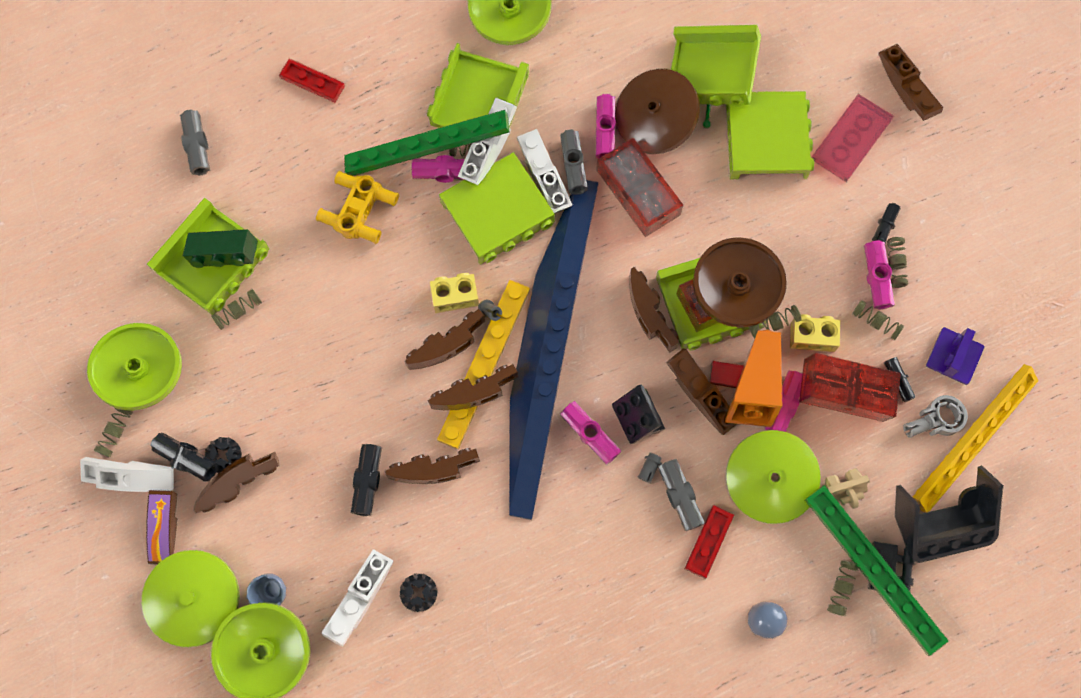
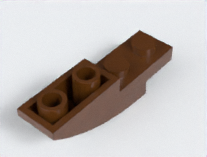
M898 44L879 52V57L887 76L909 111L915 110L923 121L942 113L943 106L920 79V70Z
M633 267L629 275V289L636 317L648 339L651 340L658 336L669 353H671L678 347L679 336L673 328L669 329L666 325L664 315L660 311H656L660 304L658 292L648 286L644 273L642 271L638 272Z
M479 309L474 313L472 311L469 312L458 327L453 326L448 330L445 338L439 332L435 335H429L418 350L413 349L406 356L405 364L407 368L415 370L434 366L467 349L475 342L472 333L485 322L484 314Z
M681 349L666 362L677 377L675 380L686 395L721 435H725L736 425V423L725 422L730 407L717 387L709 382L687 349Z
M514 364L510 366L503 365L490 377L486 375L476 380L475 385L471 384L469 378L465 380L459 379L451 384V388L433 393L428 403L433 410H461L480 406L503 396L500 387L518 378V371Z
M471 448L458 451V455L449 457V455L436 459V463L433 464L429 455L424 456V454L411 458V462L405 464L398 462L390 465V469L385 470V474L388 479L402 483L436 484L461 478L459 469L480 462L477 450H471Z
M276 452L253 461L249 453L224 468L200 493L195 501V513L203 511V513L214 509L216 504L220 502L228 503L236 499L237 495L240 494L239 484H249L258 475H268L276 471V467L279 466V458Z

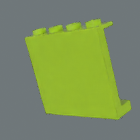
M758 25L674 26L673 35L676 39L671 70L682 74L690 81L698 94L700 105L711 104L713 106H720L722 104H732L734 106H741L743 104H750L761 41Z
M457 43L455 49L449 53L448 67L442 71V83L435 89V101L433 105H429L427 117H429L431 126L441 128L489 114L495 98L517 107L529 76V64L521 62L519 67L461 51L460 44Z
M806 91L752 92L750 104H743L741 106L726 104L730 180H739L740 174L804 173V179L808 178L810 172L814 170V158H811L810 151L813 148V140L809 138L811 119H808L807 112L810 110V101L806 99Z
M514 152L495 162L478 185L463 180L439 194L442 206L449 211L477 255L480 265L484 262H492L498 254L503 251H511L517 243L530 240L535 233L540 230L545 231L549 229L555 222L554 212Z
M204 198L147 265L154 273L213 315L224 308L225 301L230 295H234L238 291L241 282L253 273L257 263L266 258L269 247L263 239L260 241L256 238L258 243L253 264H244L243 266L224 265L222 267L204 266L203 268L191 266L182 256L188 233L245 230L214 208L212 203Z
M700 258L658 270L656 280L673 327L679 336L681 349H689V351L696 350L702 346L701 344L710 342V344L718 343L723 340V337L730 335L732 338L744 334V331L749 330V327L739 328L721 324L706 314L704 310L696 314L692 313L688 302L696 299L693 289V275ZM762 323L759 324V330L765 327Z

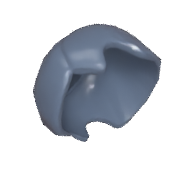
M269 573L254 578L248 585L246 597L249 604L267 602L281 605L286 598V586L280 577Z
M760 602L754 605L748 613V624L755 635L773 639L782 635L786 629L787 615L781 606L773 602Z

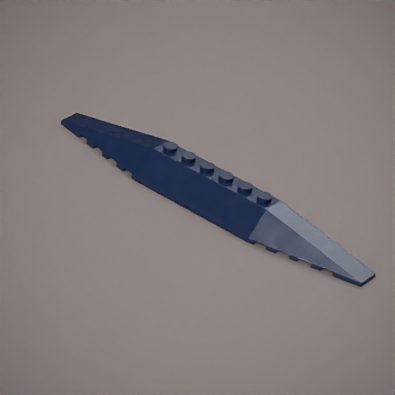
M587 180L588 191H585L583 194L574 195L571 193L569 198L572 206L564 209L535 275L516 367L518 378L513 381L510 396L509 516L528 520L533 518L599 184L596 181Z

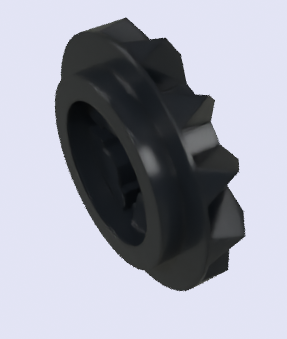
M219 437L214 441H210L209 446L205 449V457L217 463L216 467L218 469L216 473L221 472L242 456L239 444L229 437ZM217 449L228 451L226 452L228 462L222 458L217 460L219 457Z
M413 574L405 578L400 586V599L403 605L411 611H426L433 606L437 599V586L433 579L425 574ZM412 585L417 588L427 585L422 591L425 600L418 596L410 600L414 594Z

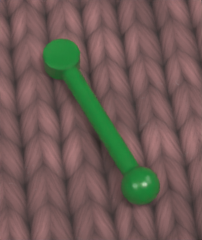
M707 104L706 116L703 122L704 128L711 126L709 121L711 104Z

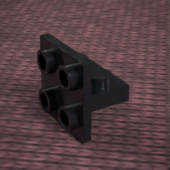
M642 384L636 386L612 403L614 412L630 444H634L645 436L659 433L665 429L647 389Z

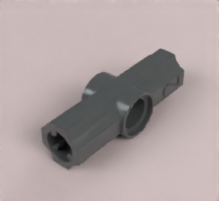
M185 110L180 114L183 129L181 139L188 157L189 169L192 175H205L210 171L207 156L209 147L206 135L202 129L201 117L198 111Z
M573 129L565 130V132L560 134L569 193L574 195L583 194L585 191H588L579 132Z
M677 459L667 461L658 466L661 477L667 487L668 499L672 507L676 509L685 531L703 525L705 522L695 502L694 490L689 481H686Z

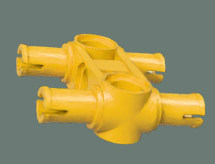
M338 171L334 183L349 188L351 191L338 215L320 208L316 215V221L332 226L336 232L341 233L347 239H358L360 237L377 244L382 232L364 224L375 201L380 200L395 206L399 199V193L382 188V185L374 181L371 176L354 177ZM366 186H371V189L368 191L362 190ZM353 223V226L351 228H344L346 224Z

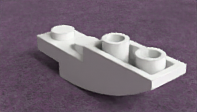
M495 98L489 114L506 110L510 125L517 107ZM509 133L472 143L458 177L478 185L497 159Z
M535 129L518 136L517 141L524 154L527 167L537 188L552 211L557 213L571 207L570 198L556 167L552 164L538 130Z
M90 457L80 460L81 482L96 484V488L129 492H149V490L172 491L174 489L173 467L137 461L121 463Z
M374 549L372 550L350 584L344 599L322 631L324 637L341 647L344 646L379 591L393 564V560Z

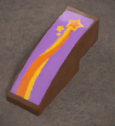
M149 490L146 522L148 564H159L166 557L174 554L178 518L175 517L178 494L174 491Z

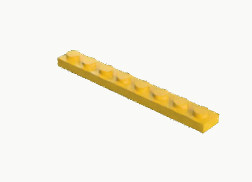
M509 280L497 306L502 310V315L498 313L496 315L501 318L497 321H490L465 376V379L469 378L472 385H475L476 380L486 375L490 377L493 374L530 292L529 287ZM478 406L468 409L450 410L437 441L459 450Z
M1023 364L1007 385L1001 389L991 404L986 407L981 416L972 424L965 435L959 439L949 454L945 456L944 460L930 474L928 479L917 489L912 497L920 505V511L930 512L1036 385L1038 379L1032 366Z

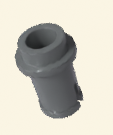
M486 299L478 305V309L485 317H489L493 321L501 318L496 314L502 315V310L495 306L492 301Z
M649 452V455L645 456L646 461L638 478L651 484L658 466L662 465V458Z

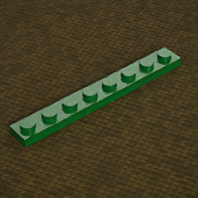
M501 110L344 155L345 173L355 176L510 133L508 114L506 110Z
M825 485L805 499V502L927 656H931L948 643L949 640L827 487Z

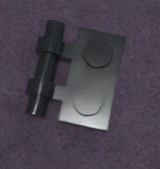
M872 542L874 548L895 574L896 563L903 564L902 577L898 576V578L910 591L914 583V579L911 577L912 565H915V561L908 554L907 548L904 547V555H897L898 545ZM868 581V589L875 590Z

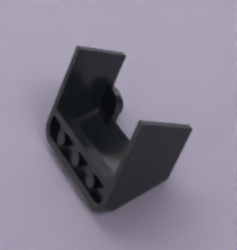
M982 465L978 466L976 486L969 487L961 492L958 505L919 514L920 505L901 485H896L895 519L908 554L914 561L921 563L993 544L999 535L1003 484Z

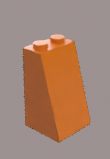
M758 330L725 418L727 423L772 427L782 407L780 332Z

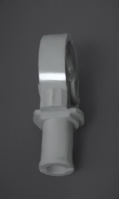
M943 395L933 400L926 409L921 410L920 416H926L910 423H905L903 429L904 432L910 430V432L906 433L909 438L934 429L929 433L931 436L936 434L944 436L953 435L966 425L968 419L967 410L957 398ZM946 405L947 408L952 410L955 416L953 424H947L941 418L939 413L940 407Z

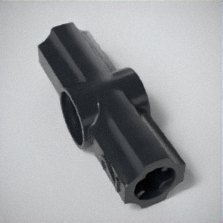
M158 433L151 441L152 451L169 460L171 467L179 471L189 472L204 482L210 481L215 476L218 469L216 467L217 463L198 453V449L195 446L179 442L165 433Z
M362 444L358 468H356L353 477L354 494L351 514L360 516H371L374 496L380 482L381 446L373 444Z

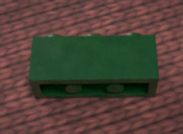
M248 229L188 233L182 256L191 266L196 268L253 264L258 240Z

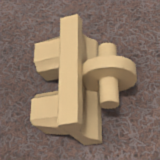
M857 468L845 473L846 482L840 483L836 475L825 479V486L835 499L840 501L841 505L849 503L852 509L858 508V500L864 498L863 493L868 491L867 483H870L868 476H862Z

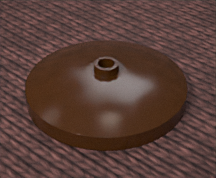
M670 69L649 70L632 79L621 92L615 109L616 126L622 138L634 149L647 154L666 153L679 147L693 133L699 120L700 101L695 88L682 74Z
M728 238L710 246L700 257L693 275L694 294L701 308L717 322L731 327H751L766 321L777 311L786 293V273L780 259L764 244L748 238Z

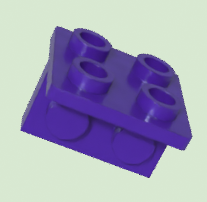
M943 327L926 363V367L964 385H968L985 346L973 340L976 331L967 328L960 334Z

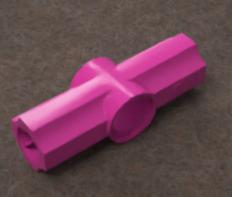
M611 94L597 96L596 158L600 160H609L615 157V96ZM608 125L610 128L603 129L601 126Z
M440 155L436 159H412V179H435L441 183L462 179L458 175L465 159H454V157L449 155Z
M880 240L866 243L864 250L868 268L867 282L871 287L873 306L878 310L893 307L895 303L890 279L892 269L888 265L885 243ZM875 272L881 273L883 278L877 277Z
M788 370L782 384V407L772 427H765V430L786 432L790 420L793 419L798 409L799 397L807 379L802 373Z
M575 401L570 403L560 413V416L580 436L582 442L587 444L606 465L621 453V450L601 430L600 425L593 421ZM592 428L597 432V435L590 438L584 434V431Z

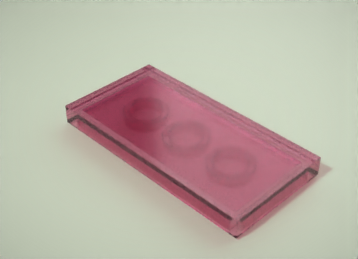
M857 94L811 158H814V162L847 183L894 116L860 94Z

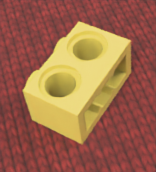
M461 273L453 278L438 277L434 281H430L435 313L479 305L474 274ZM464 286L471 288L468 293L460 292V289ZM442 290L449 292L445 297L438 296V293Z
M801 314L802 320L800 322H796L795 319L792 320L790 349L835 352L839 348L840 320H834L830 316L811 318L810 315ZM799 328H805L809 335L801 334ZM821 330H828L831 337L824 336Z

